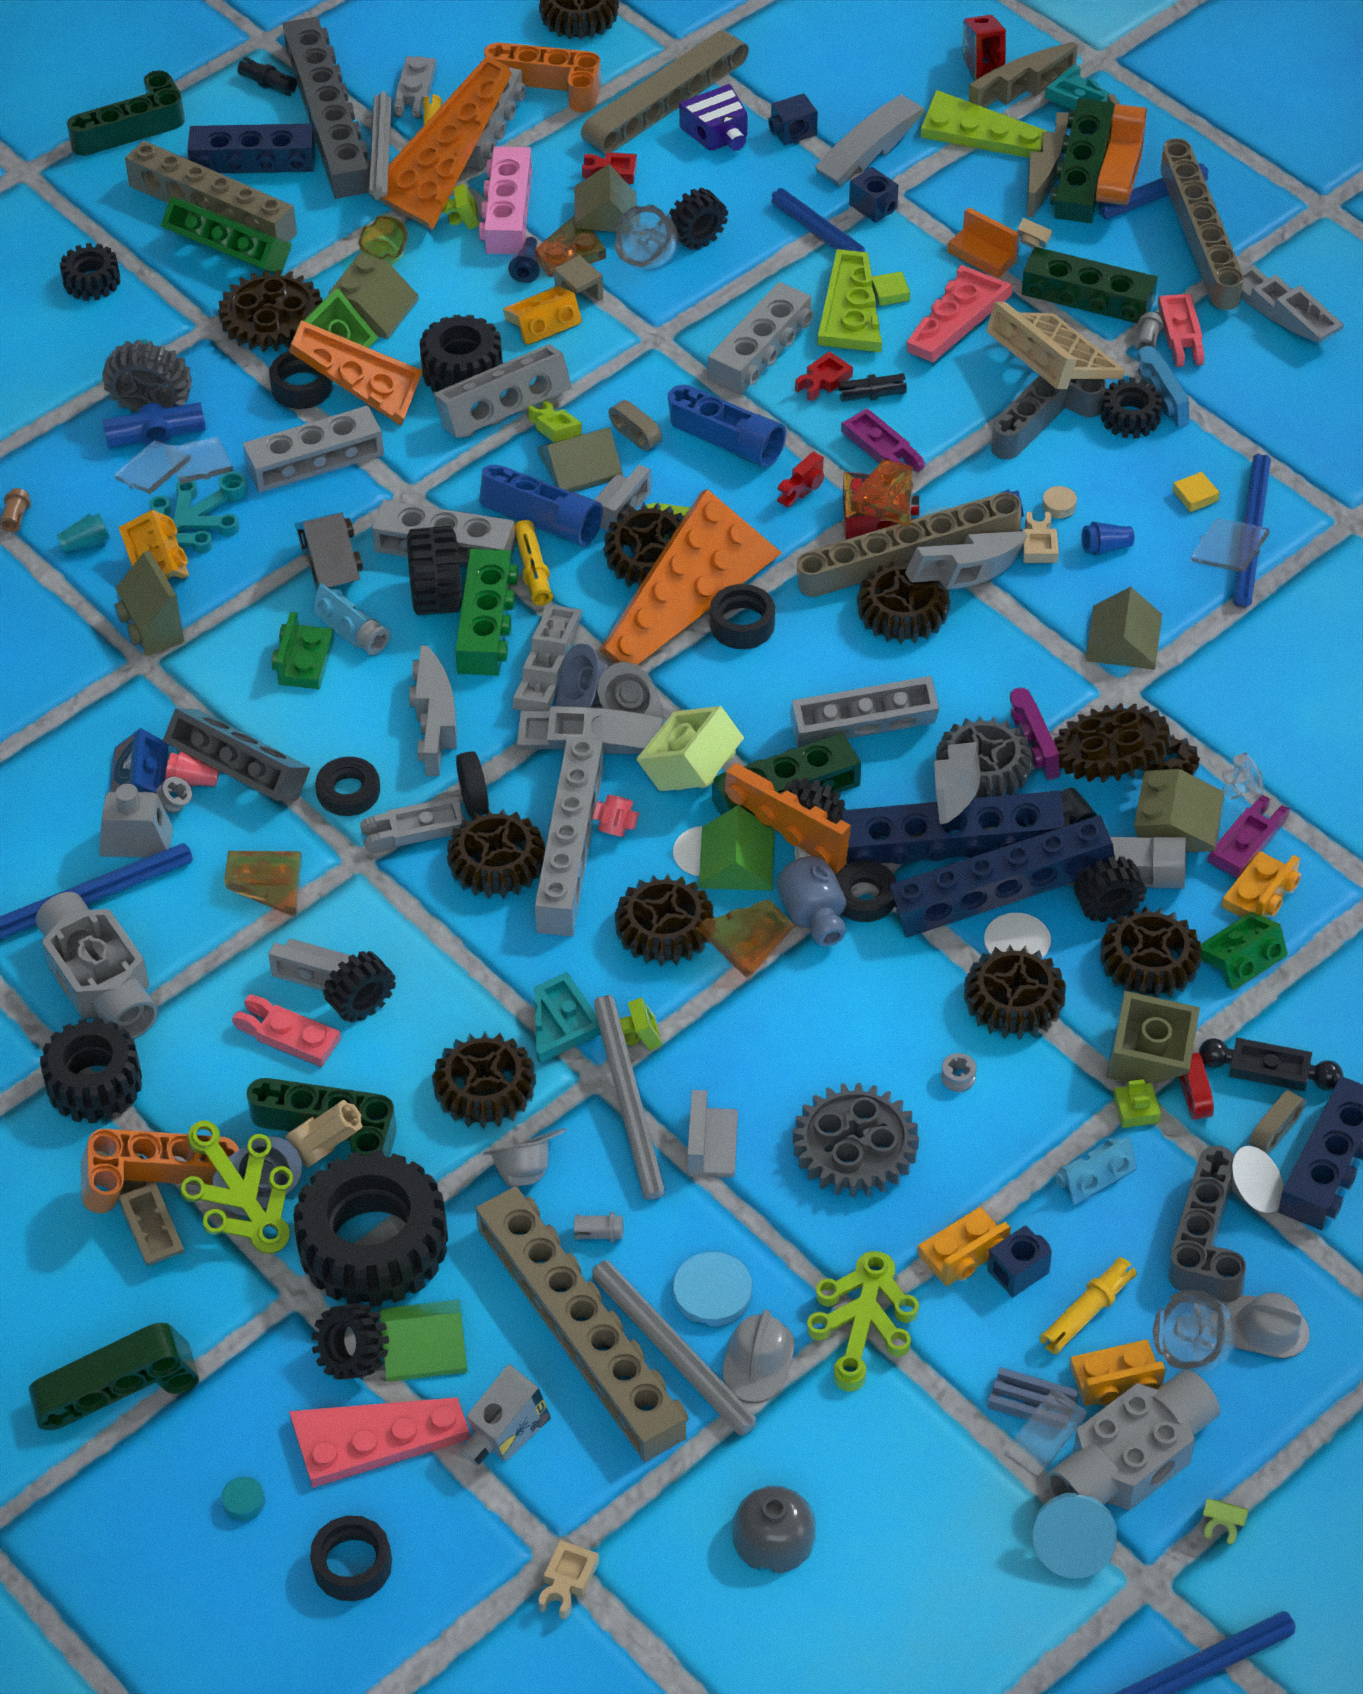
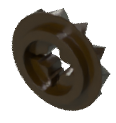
M1172 734L1170 739L1171 747L1166 748V754L1170 756L1172 753H1177V758L1172 757L1164 763L1165 756L1158 757V764L1147 763V771L1181 769L1193 776L1199 767L1200 757H1198L1197 746H1190L1187 738L1178 740Z

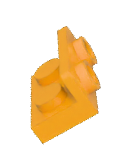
M560 286L553 287L502 308L506 321L519 326L523 342L527 345L582 322L575 293Z
M150 510L118 527L132 566L143 552L150 550L167 579L173 576L184 579L189 576L186 567L188 559L183 549L178 545L175 536L177 528L169 516L155 510Z
M1259 851L1223 897L1221 907L1241 918L1251 911L1265 918L1269 915L1274 917L1282 905L1283 896L1287 891L1292 893L1300 882L1302 875L1298 872L1300 858L1293 855L1285 864Z
M978 1207L919 1244L917 1254L947 1287L958 1279H967L975 1272L978 1266L988 1261L989 1249L1010 1236L1011 1227L1006 1222L997 1225L981 1207Z
M1148 1339L1072 1356L1069 1363L1084 1406L1093 1404L1108 1405L1136 1383L1157 1390L1163 1385L1165 1374L1164 1364L1162 1361L1156 1362Z

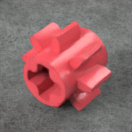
M607 794L605 802H596L592 819L600 821L599 831L624 837L626 829H635L639 812L631 810L632 800Z

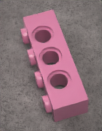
M494 147L493 159H487V178H490V180H485L484 198L488 199V201H482V220H485V222H480L479 240L485 241L486 254H517L524 247L532 180L531 147Z

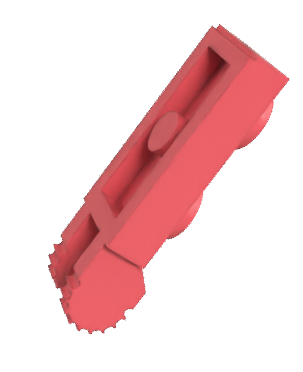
M1191 294L1159 296L1158 308L1164 324L1169 349H1172L1174 365L1176 367L1184 366L1185 353L1183 348L1192 347L1195 365H1203L1205 359L1202 345L1203 336Z
M253 994L245 999L244 1005L254 1015L256 1014L264 1018L263 1022L260 1023L254 1016L241 1011L237 1012L232 1018V1022L238 1030L256 1037L257 1041L320 1067L324 1065L341 1040L339 1030L278 1005L273 1006L267 999Z

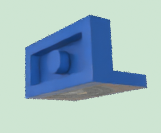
M139 728L116 746L113 755L110 792H116V789L123 784H132L137 788L138 792L155 793L157 788L165 781L169 744Z

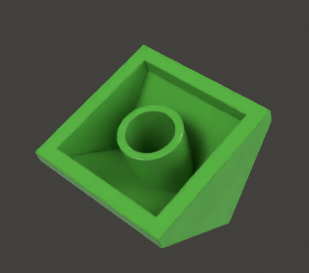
M338 288L334 289L303 320L367 348L378 339L377 335Z
M739 805L703 826L699 888L772 890L774 828L762 824L754 815Z
M460 1299L380 1309V1323L385 1322L387 1327L386 1330L381 1331L382 1337L389 1336V1343L383 1344V1349L388 1350L387 1357H384L387 1382L467 1372Z

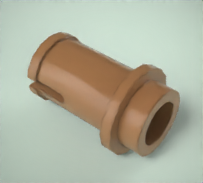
M14 488L4 497L6 505L0 518V526L2 525V529L8 532L19 531L24 512L31 505L29 494L23 489Z

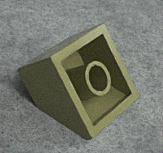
M359 253L329 291L330 294L334 289L338 288L373 332L385 339L391 337L419 300L418 294L389 262Z
M151 551L143 552L116 587L118 602L114 604V608L121 623L127 622V631L133 645L139 644L144 654L149 656L185 641L177 596Z
M1181 769L1144 771L1134 823L1138 838L1186 837V852L1215 851L1225 797L1224 792Z
M1125 991L1117 1016L1106 1078L1127 1083L1128 1081L1144 1079L1145 1084H1153L1188 1074L1200 1007Z

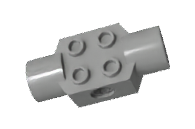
M74 892L60 893L47 900L37 912L36 925L45 937L42 944L48 968L82 1019L100 1018L103 1019L104 1024L110 1021L117 1023L119 1029L124 1028L129 1032L130 1039H135L144 1034L155 1023L158 1016V1008L146 992L149 982L144 958L110 909L90 910L81 896Z
M1182 1370L1157 1390L1136 1383L1076 1429L1073 1454L1047 1473V1483L1053 1496L1056 1497L1064 1493H1077L1076 1495H1084L1086 1497L1088 1495L1098 1499L1103 1505L1110 1503L1130 1511L1190 1464L1195 1441L1194 1435L1220 1415V1406L1215 1394L1199 1375L1190 1370Z

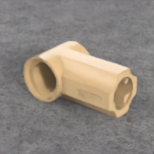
M342 1100L317 1118H309L284 1137L297 1149L301 1161L308 1168L335 1149L334 1146L354 1135L363 1127L361 1124V1114L354 1104H349Z

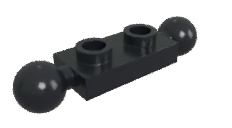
M1237 1037L1234 1049H1229L1220 1039L1210 1038L1205 1040L1198 1050L1204 1066L1216 1069L1225 1063L1231 1064L1229 1077L1300 1091L1306 1090L1307 1080H1313L1315 1085L1322 1090H1334L1340 1077L1344 1076L1341 1066L1334 1061L1324 1060L1317 1065L1310 1064L1312 1052Z

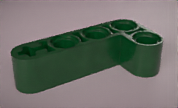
M152 71L144 77L146 94L70 117L67 121V128L72 151L77 155H90L181 127L185 121L182 98L172 77L165 71Z
M272 1078L257 1079L247 1089V1100L252 1122L262 1128L291 1132L311 1117L317 1118L342 1100L349 1104H354L361 1114V1124L363 1127L346 1139L350 1141L351 1153L360 1152V1155L364 1156L371 1155V1152H365L368 1150L383 1151L384 1156L390 1157L397 1126L394 1105L387 1096Z
M154 1323L32 1382L28 1391L38 1427L43 1430H55L155 1382L171 1394L189 1391L199 1383V1375L188 1341L168 1323Z

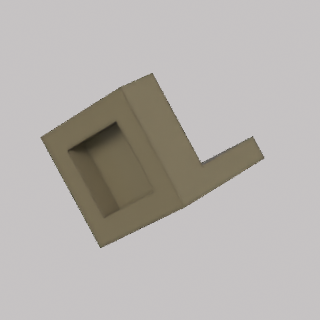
M580 255L554 268L555 287L560 286L574 293L586 290L597 301L603 298V275Z

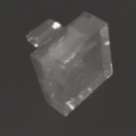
M1246 752L1234 756V769H1228L1222 773V777L1229 785L1223 787V792L1229 799H1236L1243 794L1251 805L1263 795L1262 772Z

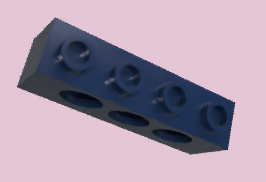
M313 124L190 126L187 147L188 159L215 172H314L316 146Z
M1343 1076L1338 1080L1282 1191L1278 1213L1321 1231L1329 1217L1336 1219L1344 1197H1341L1340 1194L1343 1188L1351 1189L1358 1172V1168L1354 1167L1357 1159L1363 1161V1084Z

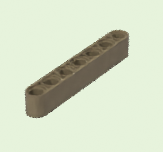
M725 30L718 31L589 117L582 126L581 138L604 154L606 152H614L679 108L680 102L697 96L740 67L748 56V45Z
M1169 139L1163 145L1161 175L1211 302L1215 307L1222 310L1235 309L1241 299L1243 273L1191 145L1184 139Z
M998 493L805 552L798 557L796 562L799 590L806 596H820L862 583V580H866V577H868L869 572H876L879 565L889 568L892 561L897 566L903 565L905 561L909 565L917 547L964 544L968 534L1020 531V499L1013 493Z

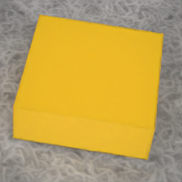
M1203 472L1173 483L1172 491L1190 512L1219 501L1220 492Z

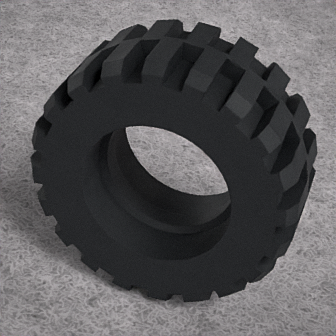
M371 1151V1155L361 1156L360 1152L349 1154V1159L343 1161L337 1158L327 1164L328 1169L323 1172L320 1169L310 1177L311 1186L306 1184L299 1193V1202L294 1207L293 1218L301 1266L304 1272L309 1274L310 1281L317 1289L323 1290L325 1288L326 1295L337 1301L344 1297L347 1304L370 1302V1307L382 1306V1301L392 1299L393 1303L404 1300L405 1293L411 1291L415 1294L425 1287V1278L428 1280L434 1278L439 1271L438 1263L443 1262L445 1259L448 1231L442 1193L438 1191V1184L429 1174L425 1175L422 1166L413 1161L407 1164L406 1157L392 1153L391 1157L384 1156L383 1151ZM368 1212L389 1213L406 1223L396 1236L375 1245L352 1244L336 1235L338 1230L348 1220Z

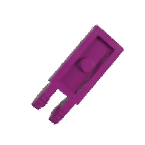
M868 408L841 423V432L884 468L887 467L890 475L897 478L899 482L909 478L910 475L907 467L917 473L925 468L924 459L910 446V443ZM901 457L903 458L906 465H904V463H902L901 460H899Z
M1016 687L1010 694L1013 722L1019 726L1021 736L1027 737V741L1032 746V761L1035 768H1042L1047 781L1058 778L1060 776L1059 752L1039 708L1028 689Z
M1261 795L1250 809L1248 807L1219 840L1216 844V850L1210 851L1208 863L1239 878L1259 851L1262 852L1286 821L1290 809L1282 805L1268 819L1263 815L1269 807L1270 798Z

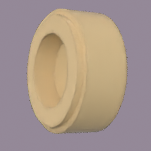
M1051 487L1043 495L1044 512H1050L1053 518H1067L1076 510L1077 496L1074 491L1067 487Z

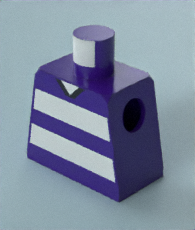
M730 84L679 103V127L707 150L714 151L727 145L733 151L743 148L746 143L748 116Z

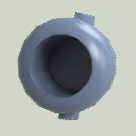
M806 856L786 865L778 876L777 889L791 920L802 928H812V938L821 946H832L841 941L845 935L846 926L839 916L845 910L846 898L830 864H827L820 857Z

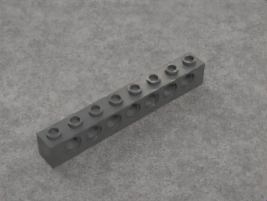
M318 16L283 22L285 48L297 80L309 122L313 124L314 137L334 199L369 193L367 188L369 187L370 160H365L368 159L365 141H359L361 140V131L358 121L353 122L355 120L353 105L351 102L346 103L348 101L346 84L342 83L339 64L334 65L336 64L333 46H329L330 41L327 28H321Z

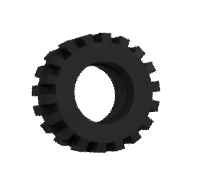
M460 314L453 315L452 318L446 316L441 318L440 322L430 324L429 329H425L422 333L419 343L421 367L423 370L422 377H424L425 384L431 386L433 392H438L503 364L500 334L492 323L487 324V320L483 318L475 319L474 315L463 317Z
M452 526L410 529L407 535V552L412 605L417 615L459 612L462 605L458 546Z
M94 1018L93 1022H87L86 1019L78 1020L79 1024L74 1026L69 1023L63 1026L62 1033L55 1032L50 1037L52 1043H45L42 1049L44 1055L40 1056L41 1072L50 1103L54 1108L58 1107L61 1115L67 1117L71 1114L72 1120L81 1122L85 1118L88 1119V1123H97V1118L104 1117L105 1121L113 1118L112 1114L115 1112L122 1114L127 1110V1103L133 1104L137 1099L136 1092L141 1091L142 1073L133 1038L130 1039L129 1032L124 1028L119 1029L118 1024L112 1021L104 1024L103 1019ZM91 1066L106 1067L102 1071L92 1075L77 1074L81 1070Z

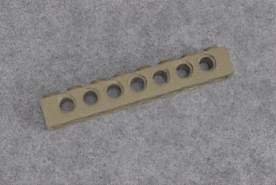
M515 1186L475 1207L479 1232L643 1462L649 1461L686 1440V1421H688V1415L684 1406L678 1399L672 1400L667 1394L666 1384L660 1373L656 1369L650 1370L644 1362L645 1357L639 1344L634 1339L630 1341L627 1339L617 1314L613 1310L608 1312L601 1303L602 1297L596 1285L592 1281L587 1283L581 1275V1268L572 1253L566 1254L563 1251L555 1229L550 1224L545 1226L539 1218L540 1212L534 1200L530 1196L525 1198L518 1187ZM525 1232L526 1234L516 1235L515 1233ZM539 1260H545V1261H547V1262H545V1263H535L536 1261H539ZM558 1289H567L565 1292H556ZM584 1317L589 1320L577 1321L576 1319ZM599 1347H609V1348H611V1349L606 1350V1351L597 1350V1348H599ZM622 1376L632 1377V1379L627 1381H622L618 1378ZM643 1406H651L654 1409L649 1411H643L639 1408Z

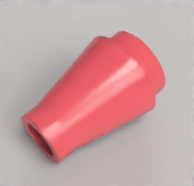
M180 751L179 754H170L165 780L169 777H179L186 781L189 786L216 787L220 771Z

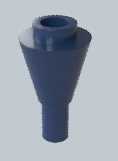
M534 237L526 238L524 247L509 263V273L518 282L530 283L539 276L540 268L536 255L537 240Z

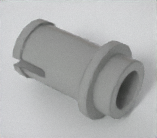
M1148 312L1139 318V333L1135 342L1136 349L1139 347L1141 349L1147 345L1156 348L1158 334L1162 332L1164 327L1163 321L1157 313Z
M610 1212V1216L575 1215V1240L610 1239V1243H615V1239H623V1216H616L615 1212Z

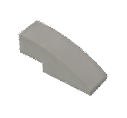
M977 742L948 745L949 759L934 761L940 824L948 823L959 815L970 804L978 791L981 774Z

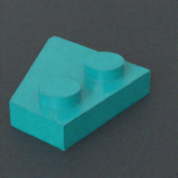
M1072 65L1046 87L1044 98L1055 102L1060 107L1075 110L1078 98L1107 102V95L1111 94L1102 89L1093 78H1088L1086 81L1080 76L1081 68L1077 65Z
M567 972L534 987L536 1054L539 1063L601 1035L596 1013Z

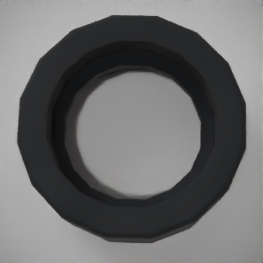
M288 351L273 360L269 368L272 395L278 403L288 408L307 409L317 406L329 397L333 389L331 379ZM306 372L318 376L315 381L305 385H292L284 382L288 376L296 373Z
M749 584L731 585L717 592L711 600L710 629L713 636L721 644L734 649H749L758 647L768 641L773 634L775 604L772 597L764 589ZM746 608L758 612L763 617L752 624L738 625L726 621L722 616L730 610Z
M346 1515L331 1520L319 1529L312 1541L310 1560L316 1583L327 1595L340 1601H358L371 1597L384 1586L391 1574L392 1556L386 1533L376 1522L363 1516ZM349 1540H360L374 1547L376 1553L375 1563L363 1574L353 1577L339 1576L328 1569L326 1563L327 1555L339 1543Z

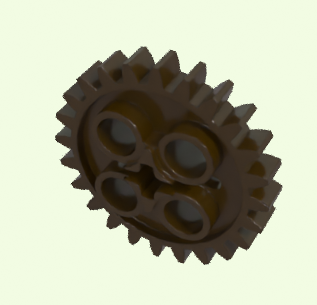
M278 269L274 275H269V272L264 270L261 277L251 273V280L249 281L242 277L239 278L240 286L230 284V292H223V300L219 301L220 310L218 312L223 332H228L230 340L237 338L238 346L248 342L249 350L260 345L262 352H265L268 346H273V349L277 352L282 344L290 349L291 342L297 331L296 327L300 324L301 320L303 321L322 302V297H320L319 289H314L312 281L305 283L303 275L294 279L292 271L285 276H281V271Z
M1119 703L1116 709H1110L1108 705H1105L1101 712L1090 709L1091 715H1077L1078 722H1066L1067 728L1059 729L1060 736L1054 738L1055 746L1059 752V768H1064L1066 775L1074 773V777L1077 780L1086 775L1087 782H1091L1096 777H1100L1101 782H1105L1110 776H1114L1115 780L1119 781L1121 775L1125 773L1134 777V770L1147 771V763L1158 764V757L1166 756V748L1171 747V735L1165 716L1160 717L1158 710L1150 712L1149 706L1138 710L1137 704H1132L1128 709L1123 707V703Z

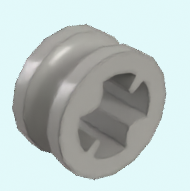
M369 620L361 626L356 634L355 641L368 654L375 655L381 652L387 645L390 631L381 626L376 620Z
M179 777L167 778L155 791L165 811L169 813L181 811L192 798L190 786ZM172 791L178 796L175 799L169 794Z
M954 1053L947 1056L942 1064L941 1078L944 1086L955 1092L969 1090L976 1080L977 1068L975 1061L970 1056L962 1053ZM957 1069L965 1071V1075L961 1072V1076H955L952 1073L953 1070L956 1073Z

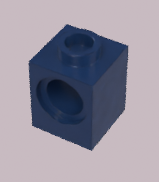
M804 93L771 103V117L768 118L770 131L773 135H777L783 145L816 136L818 111Z
M871 167L850 180L849 205L876 223L898 209L899 185L874 167Z
M1025 1225L989 1249L987 1271L1013 1298L1049 1274L1052 1251L1048 1242L1041 1235H1035ZM1016 1258H1026V1259H1028V1260H1027V1261H1021V1260H1018V1259H1016Z

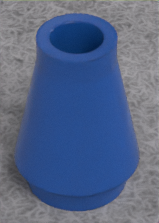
M1091 522L1090 525L1083 527L1081 533L1084 551L1092 553L1094 556L1119 548L1133 546L1135 540L1134 530L1131 526Z

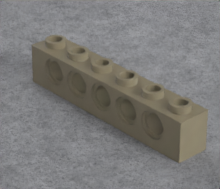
M144 140L125 157L129 186L166 203H169L171 196L190 201L287 242H290L297 235L294 206Z

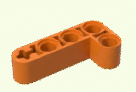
M501 42L489 44L484 49V57L489 56L507 65L509 68L522 70V83H525L526 87L568 91L569 107L577 112H586L594 108L601 87L600 57L596 53Z
M1115 104L1111 138L1098 178L1096 202L1128 206L1142 157L1147 107Z
M98 1129L89 1137L81 1160V1198L88 1210L99 1214L106 1213L115 1206L124 1180L182 1184L186 1178L196 1176L201 1178L204 1184L213 1186V1176L216 1169L206 1154H197L190 1149L187 1142L188 1134ZM197 1135L198 1139L203 1142H207L212 1138V1136ZM220 1136L218 1143L227 1157L239 1151V1147L233 1140ZM96 1151L105 1152L108 1156H101ZM135 1154H143L148 1159L139 1158ZM174 1156L182 1157L186 1161H179ZM96 1186H104L109 1191H101Z

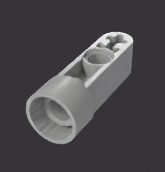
M1110 837L1113 843L1115 860L1117 861L1119 856L1125 857L1126 861L1131 859L1136 864L1145 887L1185 889L1186 837ZM1074 882L1067 884V886H1074Z

